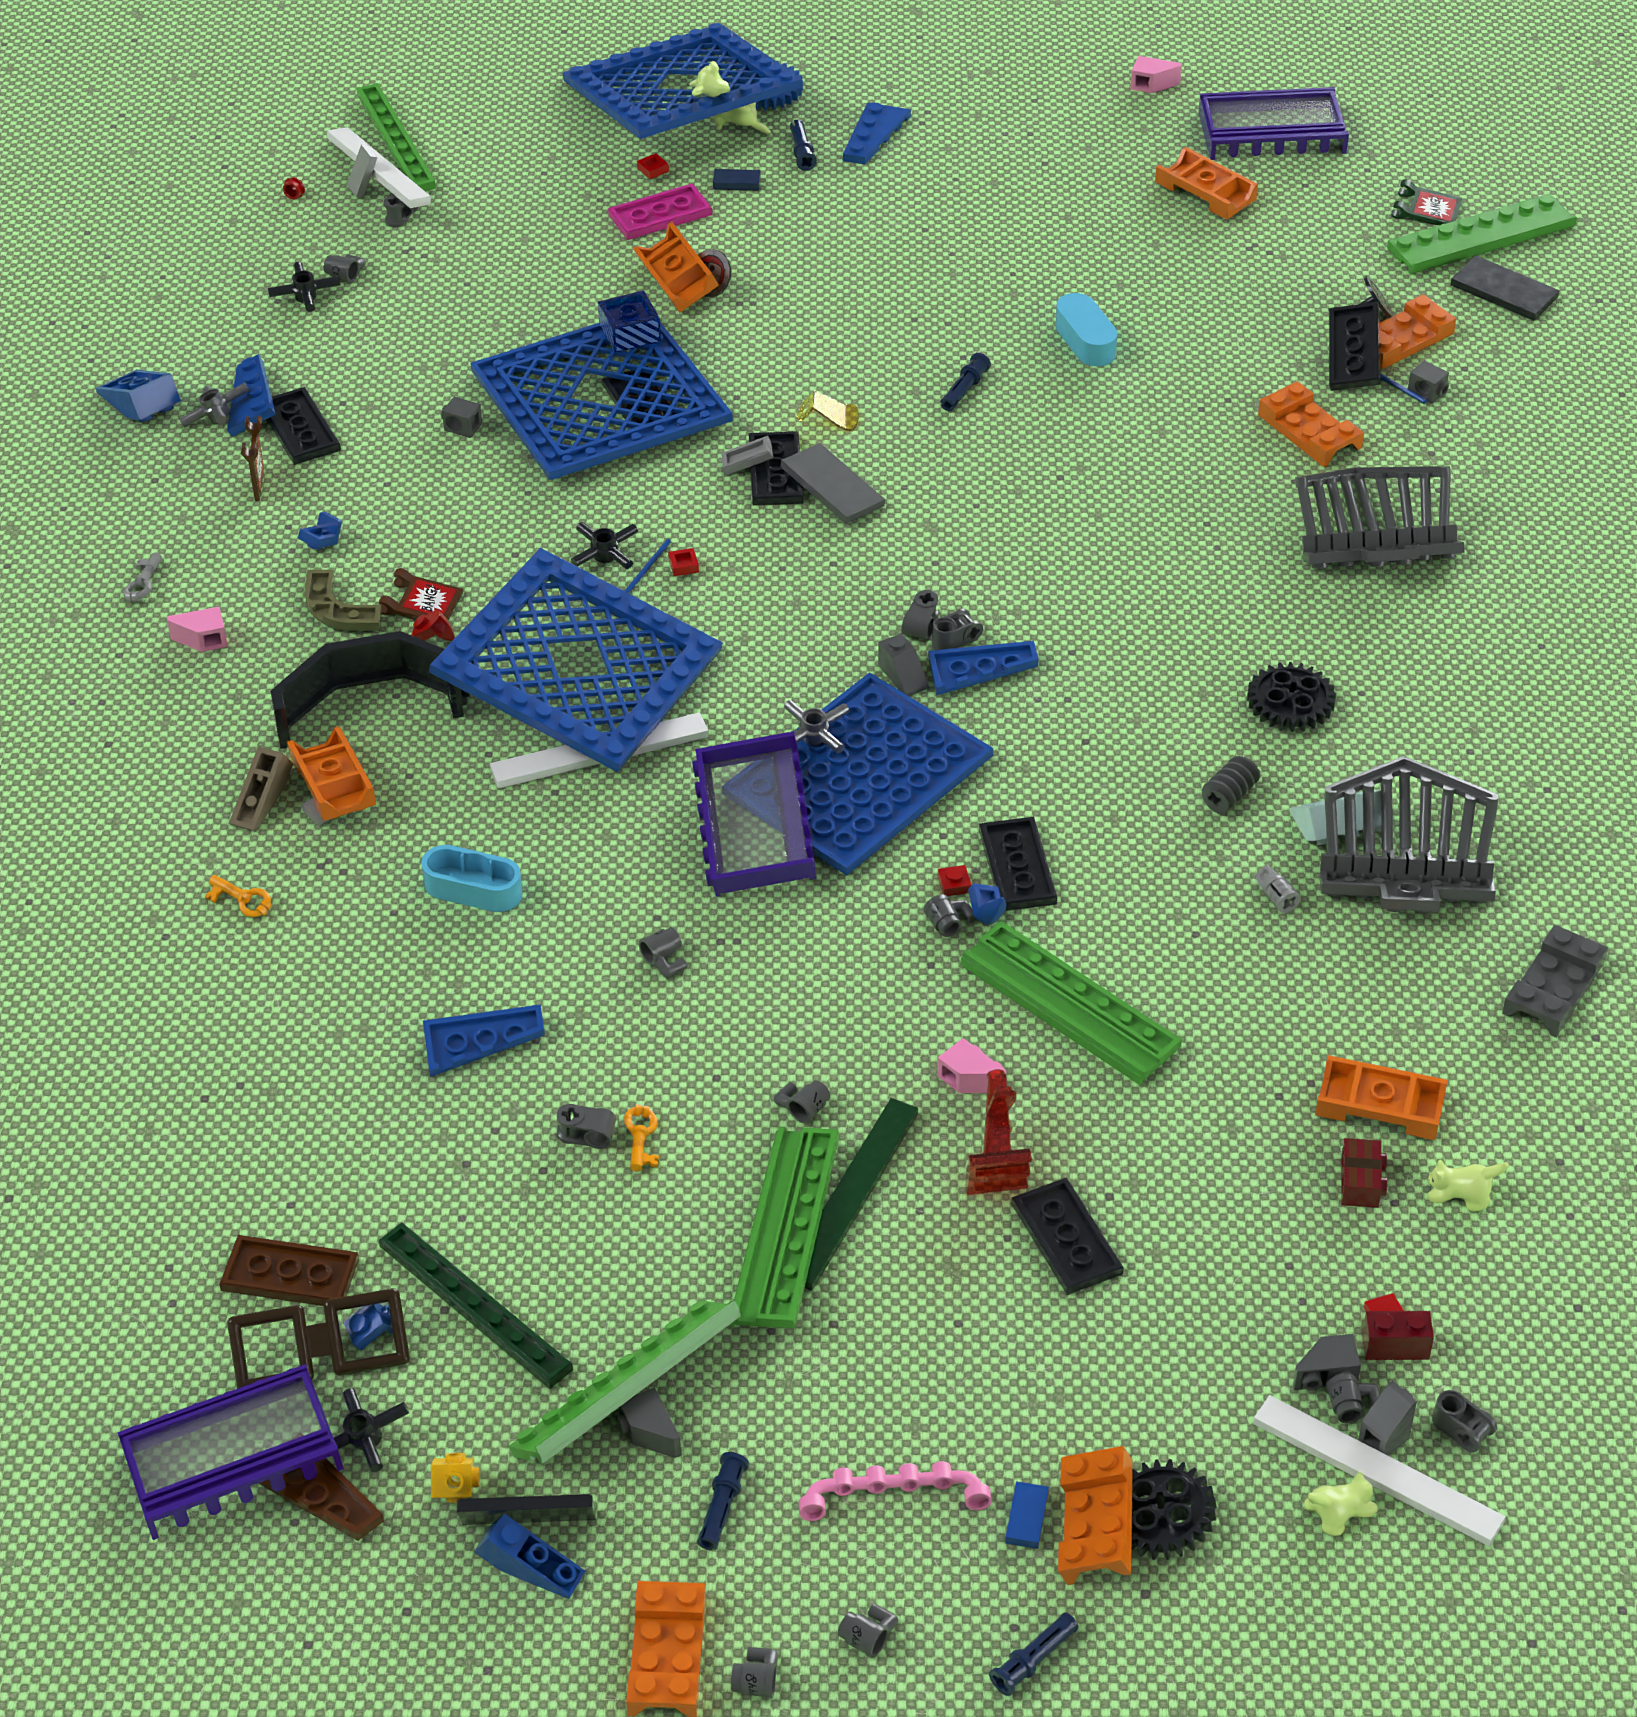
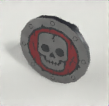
M707 249L699 253L698 256L713 274L719 286L704 297H716L722 294L728 287L732 269L729 259L724 253L716 249Z
M1365 276L1364 282L1372 296L1359 304L1378 302L1379 308L1388 318L1392 317V310L1384 295L1369 276Z

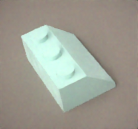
M1374 790L1375 832L1381 831V790ZM1363 791L1357 792L1355 797L1357 836H1360L1359 831L1363 830ZM1344 797L1336 800L1338 835H1342L1343 839H1345ZM1325 800L1290 808L1291 814L1306 841H1316L1317 845L1327 844Z

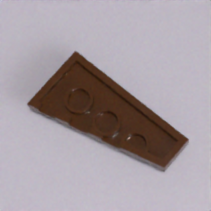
M300 1433L298 1436H296V1437L293 1438V1439L302 1437L303 1435ZM327 1458L314 1462L317 1476L313 1479H305L301 1468L282 1474L285 1488L281 1491H274L269 1479L258 1483L357 1541L384 1522L383 1514L340 1471H337V1468Z

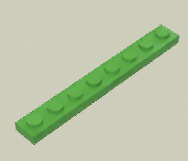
M376 83L357 88L358 98L401 172L425 192L436 189L435 179L379 84Z

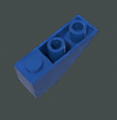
M504 1513L490 1525L474 1553L498 1570L567 1599L571 1597L585 1573V1570Z

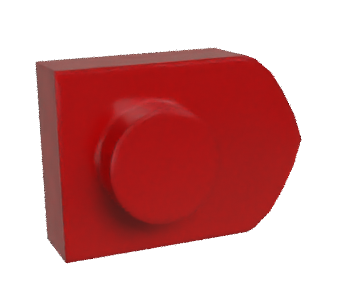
M439 610L419 616L413 624L414 629L411 635L424 641L435 635L446 641H453L455 639L450 622Z

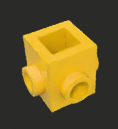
M448 1453L446 1458H434L431 1463V1498H446L447 1502L457 1503L459 1499L472 1497L474 1487L480 1486V1468L474 1467V1458H466L465 1453Z

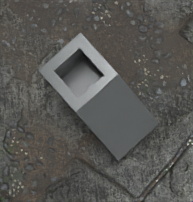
M1353 1334L1320 1337L1296 1365L1293 1381L1294 1390H1316L1326 1387L1327 1382L1331 1378L1341 1374H1351L1359 1380L1361 1363Z
M1394 1381L1390 1382L1363 1418L1358 1440L1387 1456L1409 1440L1417 1403L1408 1390L1399 1387Z

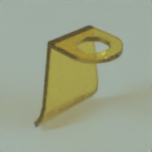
M815 390L802 403L797 414V419L802 421L815 410L837 427L852 432L859 420L858 408L855 404L841 403ZM809 403L807 410L802 414L805 406Z

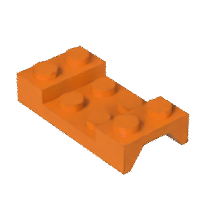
M1187 147L1182 149L1177 162L1167 169L1161 165L1156 166V183L1171 191L1181 187L1210 203L1209 211L1226 220L1257 199V183Z
M672 221L668 223L665 238L649 249L635 246L633 248L640 261L649 273L652 274L679 313L719 286L713 274Z
M1424 294L1406 302L1404 311L1379 323L1380 369L1382 370L1453 335L1456 318Z
M1298 381L1260 399L1258 415L1323 467L1328 466L1337 450L1349 444L1358 450L1362 448L1364 432L1349 420L1340 423L1313 402L1314 393Z
M340 726L333 729L326 743L304 749L293 740L287 742L290 759L294 763L293 765L297 773L301 774L313 796L315 807L323 821L335 819L339 816L376 805L374 788Z
M1328 1055L1315 1115L1344 1122L1347 1114L1407 1126L1405 1133L1407 1135L1436 1140L1448 1080Z
M1124 1446L1061 1457L1060 1485L1065 1491L1064 1541L1059 1542L1058 1572L1067 1585L1074 1584L1080 1572L1103 1568L1122 1575H1131L1133 1460Z
M637 1581L631 1670L629 1671L626 1699L628 1716H636L647 1707L676 1708L687 1717H697L706 1604L705 1583Z

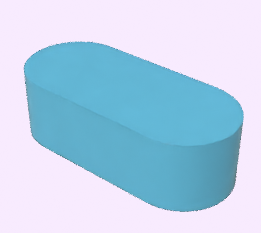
M1070 293L1060 297L1056 306L1055 327L1078 359L1090 366H1104L1113 362L1116 357L1117 330L1095 301L1081 293Z
M452 845L433 847L422 858L424 887L427 893L435 898L493 912L508 911L516 907L522 899L520 868L514 861L508 858Z

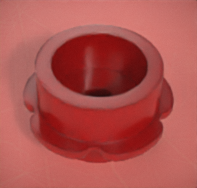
M287 178L283 185V192L289 199L294 200L303 196L305 187L298 178Z

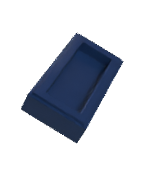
M714 169L713 189L758 191L761 171Z

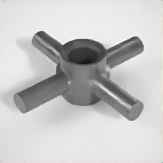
M244 382L221 395L217 388L212 389L210 386H205L202 390L203 394L199 397L202 407L179 420L185 428L208 415L212 422L223 425L226 423V417L230 413V408L227 404L249 392V389Z
M788 700L784 704V708L800 721L799 729L794 731L796 742L803 740L809 745H819L824 742L837 754L844 750V745L830 734L828 730L829 724L849 713V708L846 704L843 703L826 714L818 708H810L804 711L792 700Z

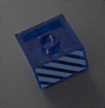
M644 290L597 301L599 325L615 353L661 342L660 317Z

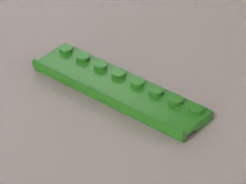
M1547 194L1388 240L1387 249L1401 264L1405 263L1409 267L1410 274H1414L1574 227L1577 217L1572 216L1551 194Z
M1002 921L979 938L978 944L970 951L966 949L961 957L962 967L1139 1085H1142L1143 1081L1181 1047V1038Z
M778 1127V1130H776L734 1301L740 1309L741 1317L732 1322L730 1327L734 1328V1325L795 1328L840 1138L838 1129L802 1128V1131L799 1132L785 1131V1127Z
M702 1300L693 1304L689 1308L690 1312L669 1322L665 1326L666 1330L658 1336H652L641 1343L642 1348L634 1354H628L620 1358L616 1362L617 1366L611 1371L597 1375L592 1380V1385L584 1391L580 1390L567 1398V1403L561 1408L547 1412L543 1415L542 1422L534 1428L530 1427L521 1431L516 1436L517 1440L508 1446L513 1456L529 1461L537 1457L539 1462L544 1464L741 1317L740 1309L736 1302L730 1301L724 1304Z

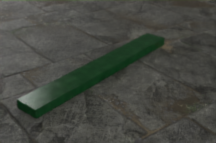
M890 1098L823 1208L804 1288L813 1291L916 1119L918 1107Z
M401 1222L379 1239L380 1248L546 1387L551 1389L573 1371V1364L404 1223Z

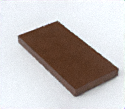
M238 1235L219 1285L221 1291L323 1306L324 1302L328 1299L347 1296L359 1261V1254L353 1251Z

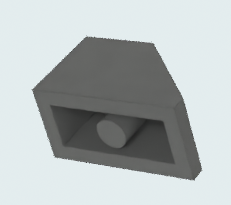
M902 633L878 642V666L899 691L911 696L929 688L917 652Z
M655 1387L636 1394L619 1407L620 1415L616 1416L618 1428L622 1434L627 1433L632 1445L674 1458L681 1456L680 1436Z

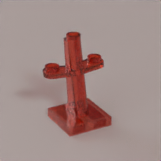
M995 1069L987 1073L983 1153L968 1155L965 1182L967 1195L1028 1188L1027 1177L1030 1176L1029 1162H1032L1030 1148L1011 1149L1010 1133L1012 1132L1013 1124L1009 1119V1110L1016 1101L1017 1093L1013 1091L1012 1087L1007 1086L1006 1074L1001 1069Z

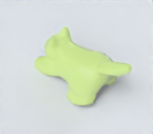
M715 61L705 66L698 73L697 79L689 84L691 87H695L692 95L696 97L702 95L716 97L730 91L728 83L720 77L719 67Z
M756 102L711 116L718 130H721L722 125L726 122H733L740 126H751L766 135L771 133L766 125L757 121Z
M1439 1160L1437 1166L1428 1175V1182L1434 1189L1428 1192L1427 1198L1434 1203H1444L1453 1198H1462L1468 1210L1473 1212L1480 1211L1490 1204L1489 1194L1492 1188L1493 1177L1503 1174L1509 1168V1164L1504 1162L1490 1167L1472 1164L1466 1167L1448 1168L1442 1160Z
M1358 1472L1354 1479L1346 1485H1322L1314 1489L1312 1493L1308 1494L1304 1502L1306 1510L1316 1512L1321 1517V1529L1330 1536L1341 1535L1345 1530V1523L1350 1517H1371L1377 1512L1376 1503L1370 1501L1373 1495V1486L1364 1479L1361 1472Z

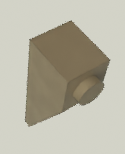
M258 746L231 816L230 825L254 832L257 831L284 790L294 764L283 753Z

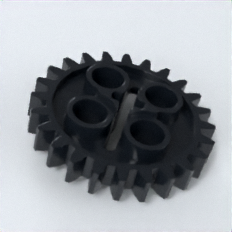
M1279 662L1278 668L1275 669L1273 666L1268 665L1267 671L1260 669L1259 676L1253 675L1252 682H1249L1248 707L1253 709V716L1261 715L1260 722L1269 720V727L1278 724L1280 725V731L1287 726L1291 732H1294L1295 727H1299L1304 732L1306 725L1315 729L1316 722L1323 725L1325 718L1330 719L1331 712L1335 708V686L1329 685L1330 678H1322V671L1313 673V666L1306 670L1303 669V663H1300L1298 667H1294L1293 663L1289 662L1288 667H1284Z
M1155 1459L1153 1468H1149L1145 1462L1142 1463V1471L1139 1473L1132 1468L1131 1550L1137 1547L1139 1557L1145 1555L1147 1551L1151 1552L1152 1560H1155L1159 1553H1164L1166 1560H1169L1171 1551H1176L1182 1557L1183 1547L1186 1546L1194 1551V1540L1204 1543V1532L1213 1531L1211 1521H1216L1215 1509L1217 1508L1213 1488L1207 1485L1205 1476L1198 1477L1195 1467L1187 1472L1185 1462H1182L1177 1468H1174L1172 1459L1168 1460L1166 1466L1161 1467L1159 1460ZM1179 1520H1185L1184 1522H1181V1523H1175L1176 1521H1179ZM1146 1524H1152L1151 1526H1148V1527H1142L1143 1525H1146Z

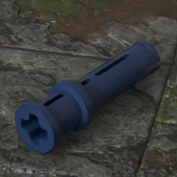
M797 119L794 120L795 126L793 122L790 123V130L795 143L793 153L796 157L798 168L803 171H809L816 166L817 159L814 154L813 145L808 142L804 123Z
M976 352L971 356L970 363L962 367L960 377L940 401L941 407L944 410L953 411L969 388L980 382L983 372H987L990 369L991 362L986 355Z
M725 1452L721 1455L719 1474L712 1481L713 1497L697 1539V1544L706 1550H716L718 1548L733 1498L739 1495L743 1472L747 1471L749 1467L747 1458L735 1452Z
M1067 1612L1062 1613L1055 1622L1040 1633L1023 1650H1014L1009 1654V1660L1000 1668H993L989 1672V1677L995 1688L1005 1696H1010L1015 1692V1686L1024 1678L1032 1677L1035 1674L1036 1665L1054 1651L1073 1632L1077 1631L1079 1627L1074 1617Z

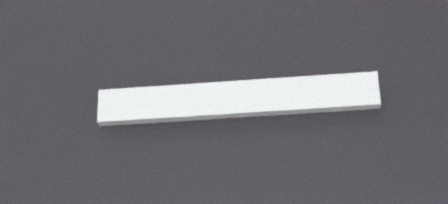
M346 127L327 130V138L354 161L361 144L368 145L378 157L371 176L409 208L431 204V196L351 129Z
M695 713L660 722L632 756L707 738L708 729L701 714ZM567 745L490 763V771L497 788H503L601 763Z
M1271 1395L1268 1396L1254 1417V1425L1354 1477L1358 1472L1363 1473L1364 1479L1373 1487L1489 1547L1504 1524L1506 1516Z

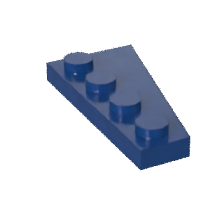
M867 102L843 152V161L865 165L880 150V145L890 139V134L893 131H898L902 127L904 120H909L911 109Z
M259 354L246 358L237 365L233 389L245 382L249 392L231 401L227 431L231 437L246 430V416H249L251 423H257L258 416H261L262 421L276 415L264 362Z
M1034 641L928 651V661L936 696L1038 667L1039 661Z
M541 1004L423 1020L430 1077L545 1036Z

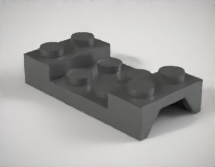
M1554 924L1542 942L1541 951L1521 981H1516L1505 998L1502 1014L1509 1016L1521 1010L1543 1020L1550 1035L1557 1038L1605 963L1608 947Z

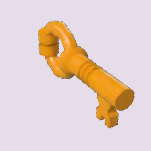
M212 875L209 879V884L213 887L212 891L208 892L205 898L213 903L224 892L238 900L239 909L246 917L265 916L272 907L271 897L265 889L253 888L243 890L217 875ZM253 895H259L263 897V900L255 911H251L246 907V904L250 902Z
M636 1104L635 1107L630 1108L623 1116L624 1124L633 1137L630 1169L632 1171H641L642 1165L646 1164L657 1168L659 1155L644 1153L645 1138L657 1129V1117L650 1110L649 1106L642 1107V1105ZM641 1115L642 1118H649L650 1126L647 1128L643 1125L634 1126L632 1116L640 1117Z

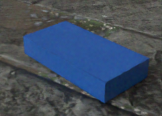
M1016 1481L1005 1544L1039 1548L1049 1493L1048 1486Z

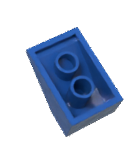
M136 369L95 388L101 397L125 417L138 420L139 422L152 419V414L156 412H167L174 408V404L181 401L171 373Z

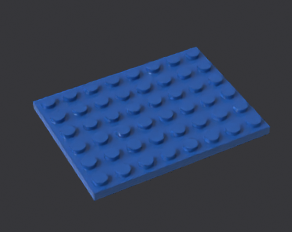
M870 672L822 709L826 714L843 703L849 708L848 714L829 724L828 732L844 745V750L841 753L837 754L824 742L819 745H809L803 740L797 742L813 854L846 876L993 756V748ZM773 758L753 762L722 787V795L783 834Z

